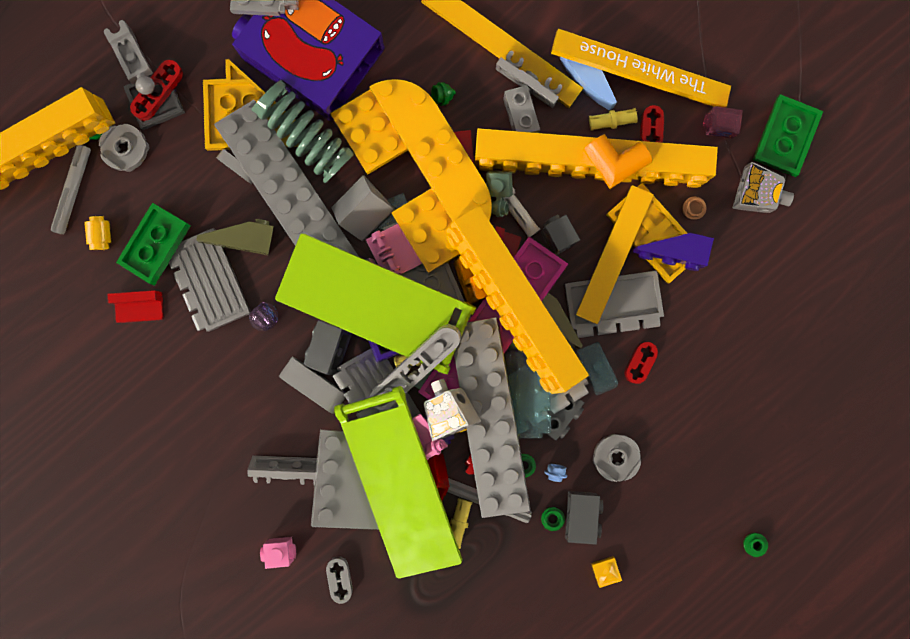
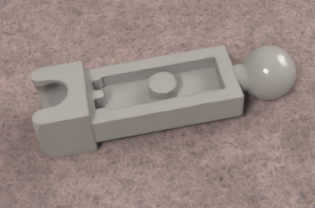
M120 20V30L118 33L113 34L106 28L104 34L111 44L128 80L136 85L139 93L144 95L151 94L154 91L155 83L148 76L153 74L137 43L133 31L125 21Z

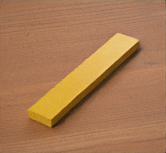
M633 185L630 187L575 314L576 316L598 324L654 194Z

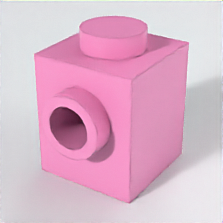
M292 537L268 539L263 544V547L260 549V558L262 562H265V569L288 567L291 565L294 559H296V546L292 542Z

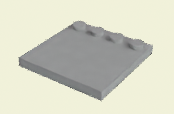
M320 429L311 526L379 530L344 431Z

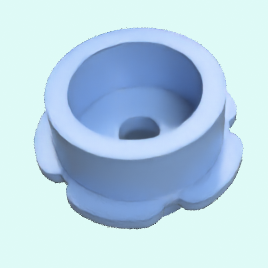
M548 464L547 470L544 471L546 475H549L548 479L555 482H562V478H567L568 476L566 474L567 468L558 464Z

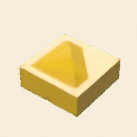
M614 556L591 563L599 588L622 581Z

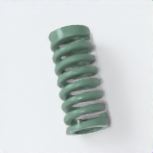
M279 80L256 102L251 110L261 120L270 117L267 126L270 129L279 127L277 131L279 138H285L290 134L286 145L292 148L299 144L295 152L298 157L310 151L305 159L307 166H311L321 159L315 166L314 173L320 175L325 172L323 174V182L326 183L354 153L348 147H343L334 155L342 143L340 138H335L324 146L333 132L331 129H326L315 137L323 126V121L320 119L303 131L314 116L312 110H308L293 122L305 107L303 101L297 102L282 115L295 98L294 92H289L271 107L278 96L280 97L287 92L285 89L286 84Z

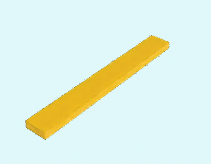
M421 0V3L499 59L502 57L506 60V56L510 51L514 52L510 59L512 63H518L522 57L524 61L519 70L534 73L541 85L544 86L546 79L549 77L552 78L549 84L550 89L554 90L561 84L562 89L557 94L559 96L558 101L567 108L571 107L582 92L583 87L463 1Z

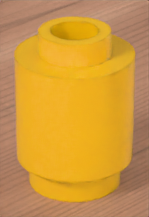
M104 216L89 217V221L85 222L86 244L89 245V250L109 249V243H111L109 221L104 220Z

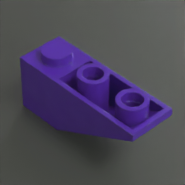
M687 233L637 246L633 249V252L638 253L639 258L653 260V257L662 259V263L667 265L680 263L684 264L686 269L699 271V268L708 266L714 238Z

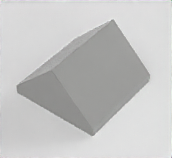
M365 175L331 207L338 225L361 241H364L395 210Z

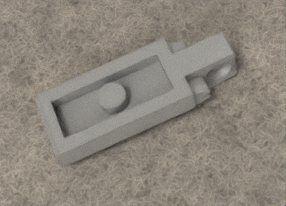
M231 0L230 11L233 14L280 16V14H285V9H299V0Z

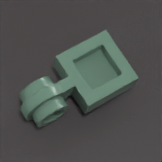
M489 171L486 173L487 187L490 197H496V201H492L491 213L496 215V217H503L509 212V203L504 201V197H511L513 195L512 172Z

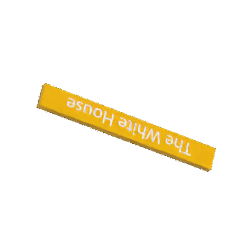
M558 29L556 32L551 54L722 110L727 107L731 89L730 85Z

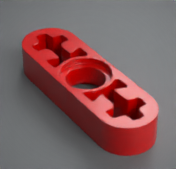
M166 60L162 62L151 76L155 85H162L163 91L159 96L138 93L132 101L130 109L132 114L143 121L151 119L181 81L183 70L175 61ZM170 68L171 70H174L176 73L173 76L171 74H168L166 71ZM162 77L164 80H166L168 82V85H166L162 80H160V78ZM148 96L151 100L155 102L152 104L145 97ZM140 105L146 107L147 111L145 113L140 112V109H138Z

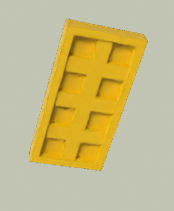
M643 183L638 186V188L650 192ZM653 195L633 241V246L636 248L640 245L687 234V232ZM626 197L606 214L614 224ZM653 257V260H647L667 283L672 282L686 269L684 264L667 265L662 263V259Z

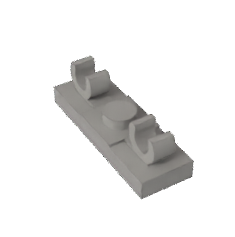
M513 51L507 54L506 60L502 57L496 63L497 71L520 87L527 85L529 93L551 108L555 106L559 98L557 94L562 89L561 84L553 90L549 87L552 81L551 77L546 79L543 86L537 81L538 77L534 73L519 70L523 65L524 59L521 57L518 63H512L510 59L514 54Z
M252 456L247 470L248 477H253L255 483H258L259 477H266L267 483L271 482V478L283 480L300 479L301 485L305 484L306 479H313V484L315 485L317 458Z

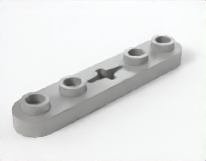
M450 324L441 326L373 389L370 397L390 392L398 386H402L406 394L457 348L461 340L459 329ZM420 360L423 361L418 371L415 370L407 375L411 365L415 366ZM396 401L377 405L374 408L381 411L387 410Z

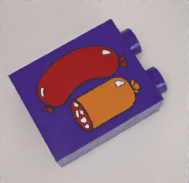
M299 0L298 10L285 9V14H280V16H250L244 14L237 21L232 31V37L235 39L232 45L245 62L275 83L282 80L286 84L285 89L288 92H294L296 98L303 101L330 122L333 121L330 113L345 105L385 49L380 31L335 0Z

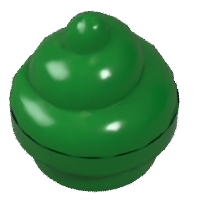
M438 82L437 85H433L431 88V97L440 106L447 105L456 94V91L444 82Z

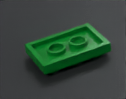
M781 94L777 96L753 161L797 177L803 166L823 111Z
M152 203L116 263L155 286L191 225Z

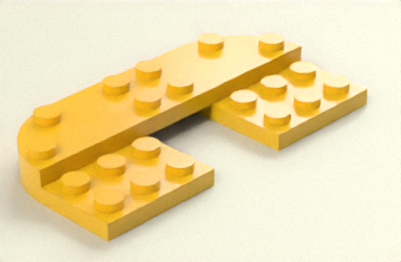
M395 79L384 80L369 86L370 90L330 114L367 175L404 152L409 151L431 186V189L391 212L429 274L460 255L457 248H453L447 241V233L445 231L456 219L477 206L481 207L490 221L491 197L486 183L432 97L424 89L411 82Z

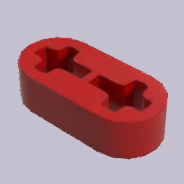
M649 106L642 113L640 141L650 142L646 138L653 131V138L657 139L655 142H663L664 112L659 106ZM651 112H654V116H658L653 126H651V118L647 117Z
M643 342L635 348L624 372L626 379L630 383L639 384L647 378L658 355V350L653 343ZM650 347L649 352L652 353L651 357L646 356L644 361L642 362L641 359L643 357V353L641 352V349ZM641 364L639 373L642 374L641 377L633 379V374L630 373L631 369H637L638 365Z

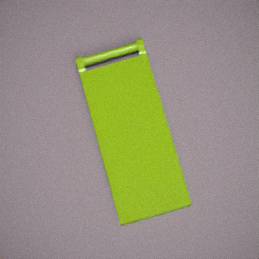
M304 233L299 236L275 297L276 301L406 357L411 355L441 326L449 323L455 307L462 310L455 326L459 329L461 336L470 315H474L476 307L469 303L460 301ZM455 350L433 369L443 374H448L451 368L449 364Z
M398 386L390 392L347 405L343 403L335 405V415L341 423L396 577L399 579L461 564L463 560L410 414L403 387ZM394 400L398 404V407L348 420V414Z

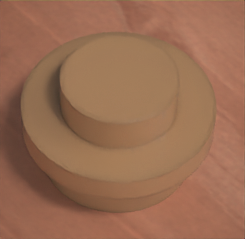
M690 197L683 204V213L691 220L700 219L706 213V203L700 197Z

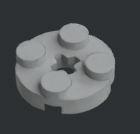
M129 124L110 126L109 130L103 133L99 140L102 160L110 167L119 171L131 172L144 162L149 150V144L142 132ZM128 142V150L126 152L119 153L121 150V148L118 147L119 144H126Z
M611 434L601 439L596 445L593 463L596 470L607 480L614 482L626 481L635 476L641 466L640 450L631 438L624 435ZM620 451L623 461L613 464L612 454H617Z

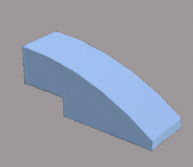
M560 57L567 73L574 82L583 87L582 91L607 110L614 108L617 101L602 70Z

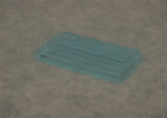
M512 343L505 352L504 358L518 439L543 438V433H551V416L542 415V412L551 411L550 392L542 391L543 387L539 382L541 378L538 373L532 371L526 362L527 356L523 350L520 351Z

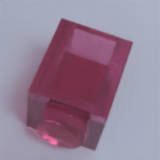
M714 106L709 113H706L704 118L705 135L733 139L740 133L743 110Z

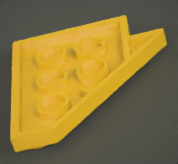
M225 59L226 79L203 80L205 149L207 151L231 150L214 124L250 101L255 100L257 102L265 94L257 84L229 59ZM290 134L287 137L281 139L286 147H288L286 145V141Z

